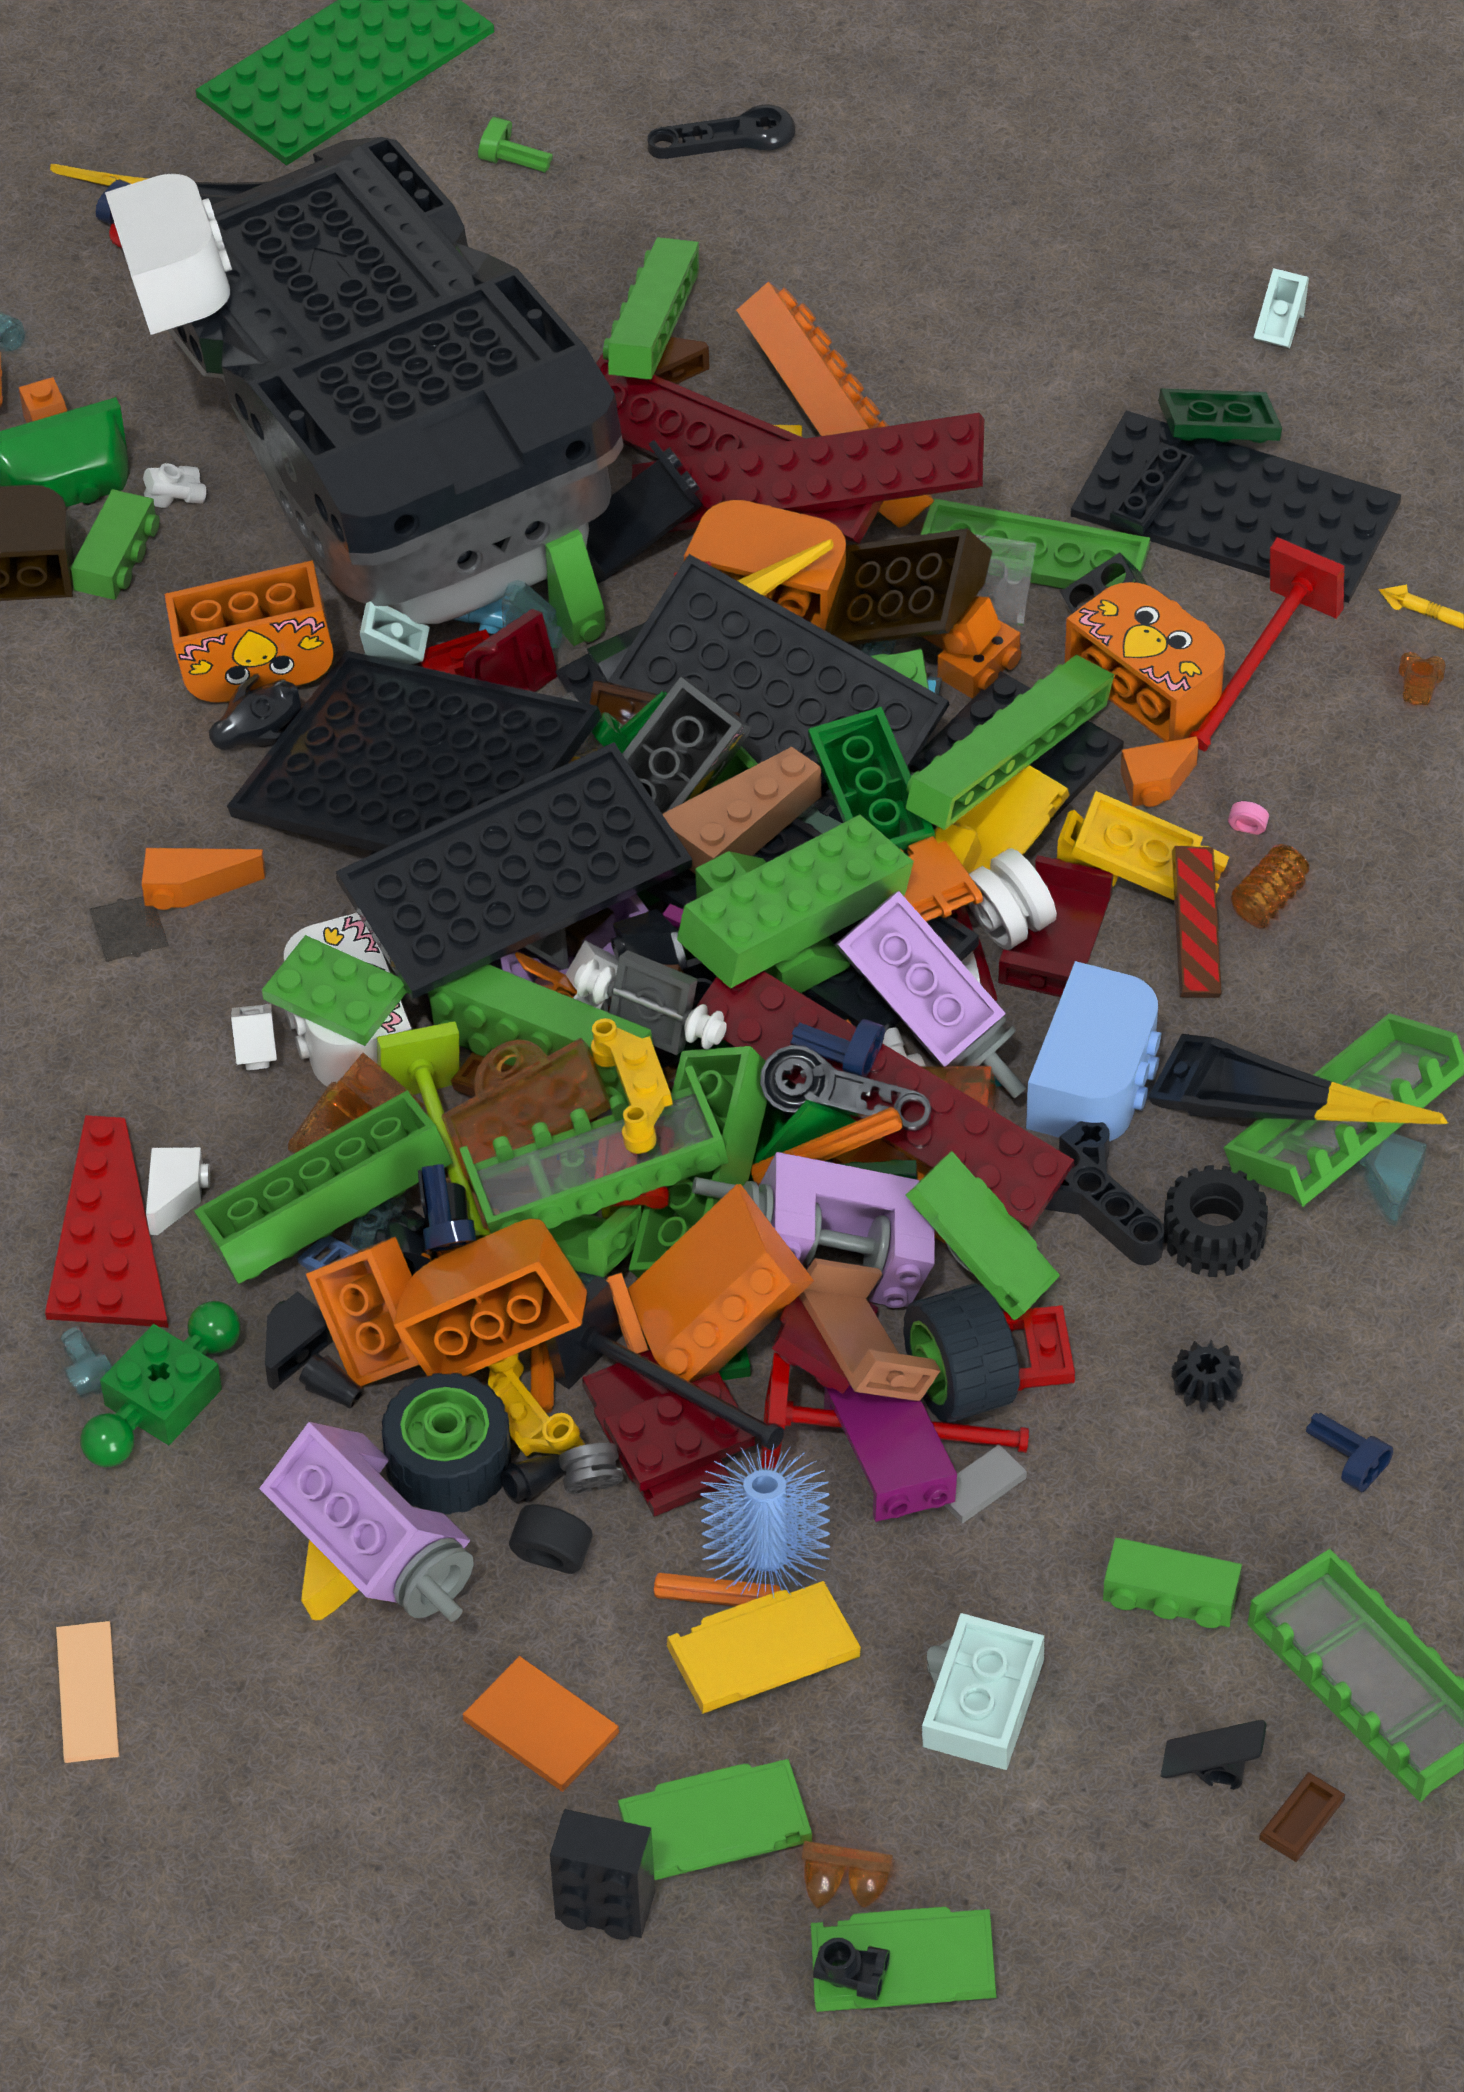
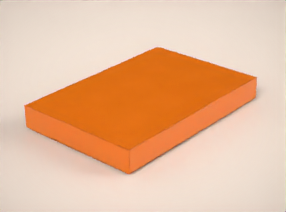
M521 1656L463 1713L464 1722L562 1792L619 1734L618 1725Z

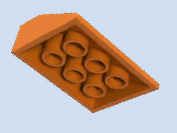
M736 1184L627 1290L642 1331L657 1363L681 1378L694 1382L714 1374L724 1367L776 1318L786 1305L793 1302L810 1286L814 1280L743 1186Z

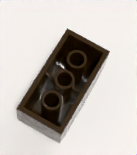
M21 485L0 487V601L73 597V581L70 567L74 562V555L64 500L57 492L44 486Z

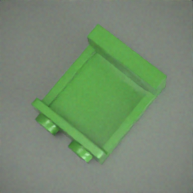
M551 1188L553 1194L561 1192V1189ZM623 1205L608 1219L585 1214L565 1221L559 1226L549 1228L548 1230L575 1271L605 1277L634 1249L642 1217L641 1205Z

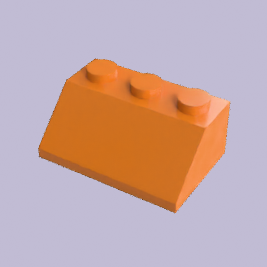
M396 1237L364 1248L306 1273L345 1370L358 1385L363 1386L419 1365L393 1325L399 1299L409 1279L412 1277Z

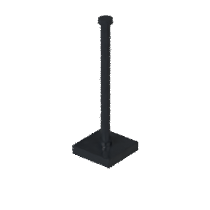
M597 1276L586 1286L587 1295L581 1326L546 1341L555 1379L567 1389H570L603 1355H606L760 1439L762 1446L769 1450H772V1448L773 1450L776 1449L783 1439L784 1429L775 1423L768 1425L617 1343L622 1337L610 1285L607 1281Z

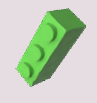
M114 489L111 490L70 567L75 591L116 600L121 589L129 587L132 579V568L135 562H142L146 551V541L149 536L154 537L159 528L160 519L155 513L153 498Z
M1115 1537L1104 1579L1103 1601L1111 1602L1114 1607L1121 1610H1132L1135 1607L1150 1610L1163 1619H1174L1177 1616L1192 1619L1200 1626L1206 1628H1217L1219 1625L1230 1627L1240 1587L1242 1564Z

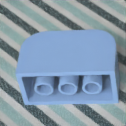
M1075 961L1028 1081L1026 1129L1060 1137L1080 1121L1089 1123L1103 1122L1109 1128V1142L1120 1137L1127 1130L1135 1110L1142 1111L1144 1109L1148 1095V1088L1144 1087L1147 1079H1155L1160 1060L1159 1057H1156L1161 1040V1033L1157 1032L1158 1000L1156 994L1147 983L1135 976Z

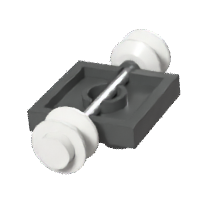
M627 950L620 955L616 975L615 969L612 966H607L602 971L599 970V962L595 959L590 960L587 964H582L575 975L574 985L577 987L579 997L583 998L589 993H593V1002L600 1004L611 996L609 1013L651 1029L653 1046L672 1054L678 1055L684 1050L686 1041L692 1043L698 1037L702 1039V1047L709 1049L713 1044H719L726 1032L727 1024L723 1021L724 1016L721 1011H716L712 1016H709L708 1008L704 1004L692 1010L698 979Z

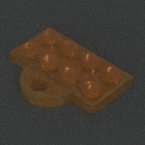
M582 1038L549 1056L539 1046L530 1041L512 1040L495 1047L480 1063L474 1080L476 1096L441 1116L464 1178L471 1184L459 1148L467 1146L475 1164L496 1156L492 1142L497 1137L506 1136L512 1150L535 1142L531 1128L536 1123H546L551 1136L573 1129L570 1114L575 1109H585L589 1120L611 1108L609 1105L610 1099L589 1046ZM516 1057L514 1066L508 1071L501 1072L502 1064L508 1058Z

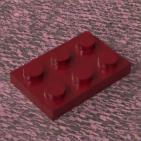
M718 1372L691 1382L738 1408ZM672 1391L604 1418V1428L612 1443L617 1446L618 1454L639 1492L755 1445V1437Z

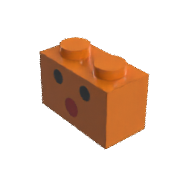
M999 620L1002 628L979 655L950 654L944 649L938 655L937 677L942 678V681L973 699L981 690H986L998 678L1000 671L1003 672L1006 668L1012 670L1018 664L1022 654L1020 650L1021 633Z

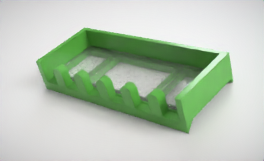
M1389 1013L1313 1075L1376 1096L1424 1108L1464 1075V1054L1456 1033ZM1259 1118L1223 1148L1233 1173H1237L1240 1170L1247 1174V1180L1254 1179L1258 1184L1292 1195L1304 1207L1404 1123Z
M693 1066L685 1067L689 1087L671 1093L673 1105L664 1107L654 1125L657 1142L654 1148L646 1153H632L624 1146L622 1128L625 1125L623 1112L628 1105L625 1097L621 1094L615 1095L609 1100L612 1115L590 1122L585 1109H575L570 1114L573 1129L551 1136L546 1123H536L531 1128L535 1142L512 1150L506 1136L497 1137L492 1142L496 1156L474 1164L468 1147L459 1148L467 1175L490 1234L527 1219H539L544 1222L548 1229L554 1228L565 1221L585 1214L596 1213L604 1207L624 1200L635 1199L643 1193L663 1186L674 1185L682 1179L702 1172L713 1171L717 1167L729 1163L722 1135Z
M1328 1549L1251 1600L1247 1625L1419 1802L1423 1801L1435 1788L1464 1769V1679L1456 1676L1443 1663L1438 1652L1432 1647H1427L1414 1634L1411 1626L1405 1619L1397 1617L1385 1605L1383 1598L1375 1589H1369L1356 1576L1353 1567L1346 1560H1341L1331 1549Z

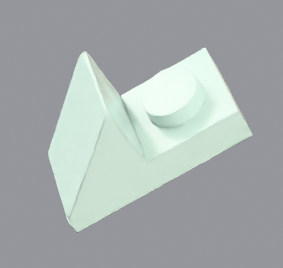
M1273 268L1254 334L1255 340L1290 348L1299 317L1303 318L1305 313L1309 281L1307 276Z

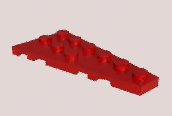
M85 1115L45 1310L46 1320L150 1327L155 1324L158 1327L169 1328L125 1118Z

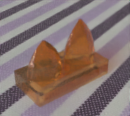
M804 1841L801 1858L805 1863L804 1879L807 1893L817 1909L827 1904L834 1896L841 1884L844 1870H849V1885L854 1898L861 1907H867L884 1890L888 1877L893 1875L895 1859L890 1854Z

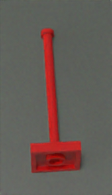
M1276 538L1270 547V591L1286 598L1222 692L1216 705L1208 713L1198 730L1192 731L1188 738L1197 737L1198 749L1204 752L1207 751L1211 745V736L1299 604L1337 619L1344 609V565L1281 538Z
M774 1353L765 1397L763 1422L768 1425L775 1423L784 1430L785 1426L791 1427V1422L842 1428L834 1410L794 1406L793 1401L787 1400L790 1364L785 1362L778 1353ZM931 1421L940 1439L1015 1447L1017 1452H1027L1029 1428L1020 1427L1019 1431ZM782 1441L780 1445L773 1450L770 1468L772 1467V1463L773 1468L776 1467V1464L779 1460ZM762 1446L761 1465L762 1468H765L766 1450V1468H768L772 1450Z

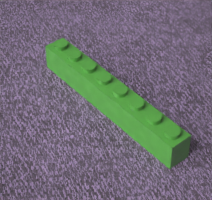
M1075 655L1064 664H1059L1050 675L1044 679H1039L1030 690L1024 694H1019L1010 705L1003 710L999 709L986 723L976 726L973 732L966 738L957 740L952 748L942 756H936L931 764L922 771H916L907 784L906 790L909 795L905 809L945 830L1107 706L1115 674L1078 655Z

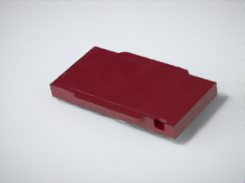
M798 1296L793 1302L786 1305L780 1316L782 1324L772 1349L788 1364L798 1365L814 1375L821 1385L827 1388H834L844 1394L850 1383ZM868 1301L874 1313L876 1314L878 1311V1307Z
M651 1350L639 1354L659 1365L653 1357ZM620 1363L582 1377V1386L595 1408L594 1415L609 1443H612L604 1428L605 1417L670 1391ZM619 1455L618 1460L620 1461L624 1471L626 1472L629 1480L631 1482H634ZM721 1459L716 1461V1462L721 1463L722 1465H724V1464L722 1463ZM713 1462L640 1493L653 1517L703 1497L700 1493L718 1491V1489L701 1482L729 1484L718 1476L708 1473L712 1472L730 1477L726 1468Z

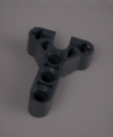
M1078 1122L1059 1137V1151L1074 1159V1166L1044 1210L1080 1215L1128 1259L1138 1265L1146 1266L1158 1262L1163 1253L1164 1225L1159 1218L1107 1174L1106 1162L1109 1156V1128L1103 1122Z

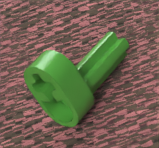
M492 117L479 144V159L495 164L498 159H502L542 172H546L549 169L553 154L509 141L512 132V122L499 117Z

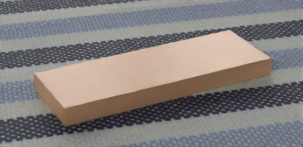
M110 1621L56 1627L64 1762L119 1757Z

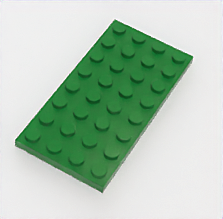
M337 0L197 88L196 97L287 166L494 33V24L461 0Z

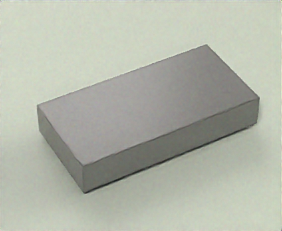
M997 1445L957 1473L955 1502L945 1504L944 1506L963 1524L1025 1480L1027 1471L1005 1449Z

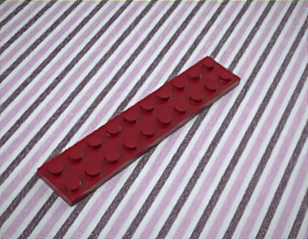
M603 353L596 363L615 393L623 443L658 458L649 446V443L653 440L657 442L663 451L670 447L677 458L805 439L656 375H653L652 379L609 375L608 360L603 359ZM884 501L800 514L827 520L841 530L845 539L860 544Z
M978 412L679 457L678 459L683 465L677 470L681 475L687 471L700 487L695 494L703 506L669 532L697 528L701 518L711 507L730 500H745L796 513H806L983 487L985 419ZM656 461L632 464V480Z
M764 971L731 989L716 977L696 1006L706 1005L709 1016H712L716 1011L723 1013V1021L726 1022L727 1028L721 1040L722 1043L730 1048L751 1046L765 1060L776 1050L791 1045L792 1032L799 1022L851 1041L857 1028ZM882 1043L876 1060L865 1078L923 1094L929 1100L932 1114L928 1125L921 1130L908 1131L900 1129L879 1139L911 1159L916 1160V1162L929 1170L953 1151L975 1178H981L985 1182L987 1188H990L1004 1204L1008 1214L1030 1231L1074 1166V1159ZM823 1057L836 1070L843 1071V1064ZM795 1069L792 1075L785 1074L784 1081L788 1080V1083L795 1087L797 1083L804 1084L806 1077L802 1078L801 1070ZM873 1091L871 1096H864L862 1100L867 1102L868 1110H874V1107L879 1104L894 1108L899 1096L892 1095V1103L880 1099L879 1091ZM913 1100L906 1102L901 1109L902 1117L909 1122L919 1121L925 1113L924 1106L920 1102ZM849 1115L855 1121L863 1119L857 1116Z

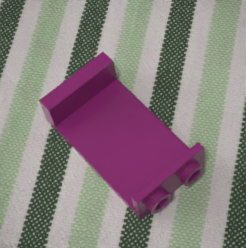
M849 1385L844 1394L834 1388L825 1387L824 1409L835 1411L874 1493L873 1518L875 1522L899 1518L905 1514L929 1508H938L955 1502L957 1472L921 1400L914 1401L855 1392L851 1385Z

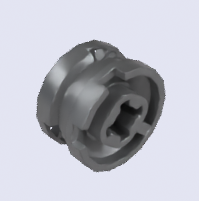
M593 1443L575 1447L562 1453L559 1456L560 1468L566 1471V1476L563 1479L565 1491L572 1494H581L584 1491L591 1492L593 1487H597L598 1490H601V1488L607 1489L622 1482V1470L616 1467L615 1462L619 1457L617 1446L613 1443Z

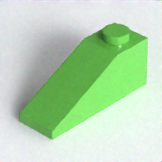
M576 529L545 544L550 619L573 646L584 641L592 642L602 632L606 631L604 605L582 534Z

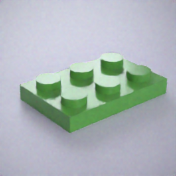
M307 935L302 938L262 989L263 1000L366 1046L407 993L403 982L398 976Z

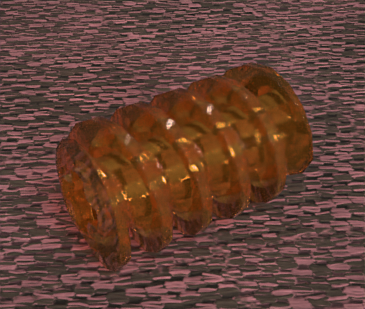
M1285 844L1274 845L1268 852V855H1265L1259 864L1250 871V874L1241 881V884H1238L1232 891L1231 902L1238 915L1254 927L1264 929L1270 923V919L1276 917L1279 909H1283L1287 905L1288 900L1297 894V890H1300L1306 884L1304 875H1307L1309 872V863L1300 852Z

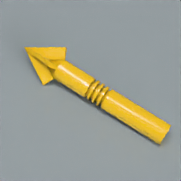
M1407 584L1378 589L1393 609L1400 610L1402 607H1405L1423 615L1427 614L1431 618L1434 616V619L1437 618L1439 621L1464 630L1463 613L1445 606L1441 607L1437 603L1434 605V602L1431 603L1429 600L1408 593Z

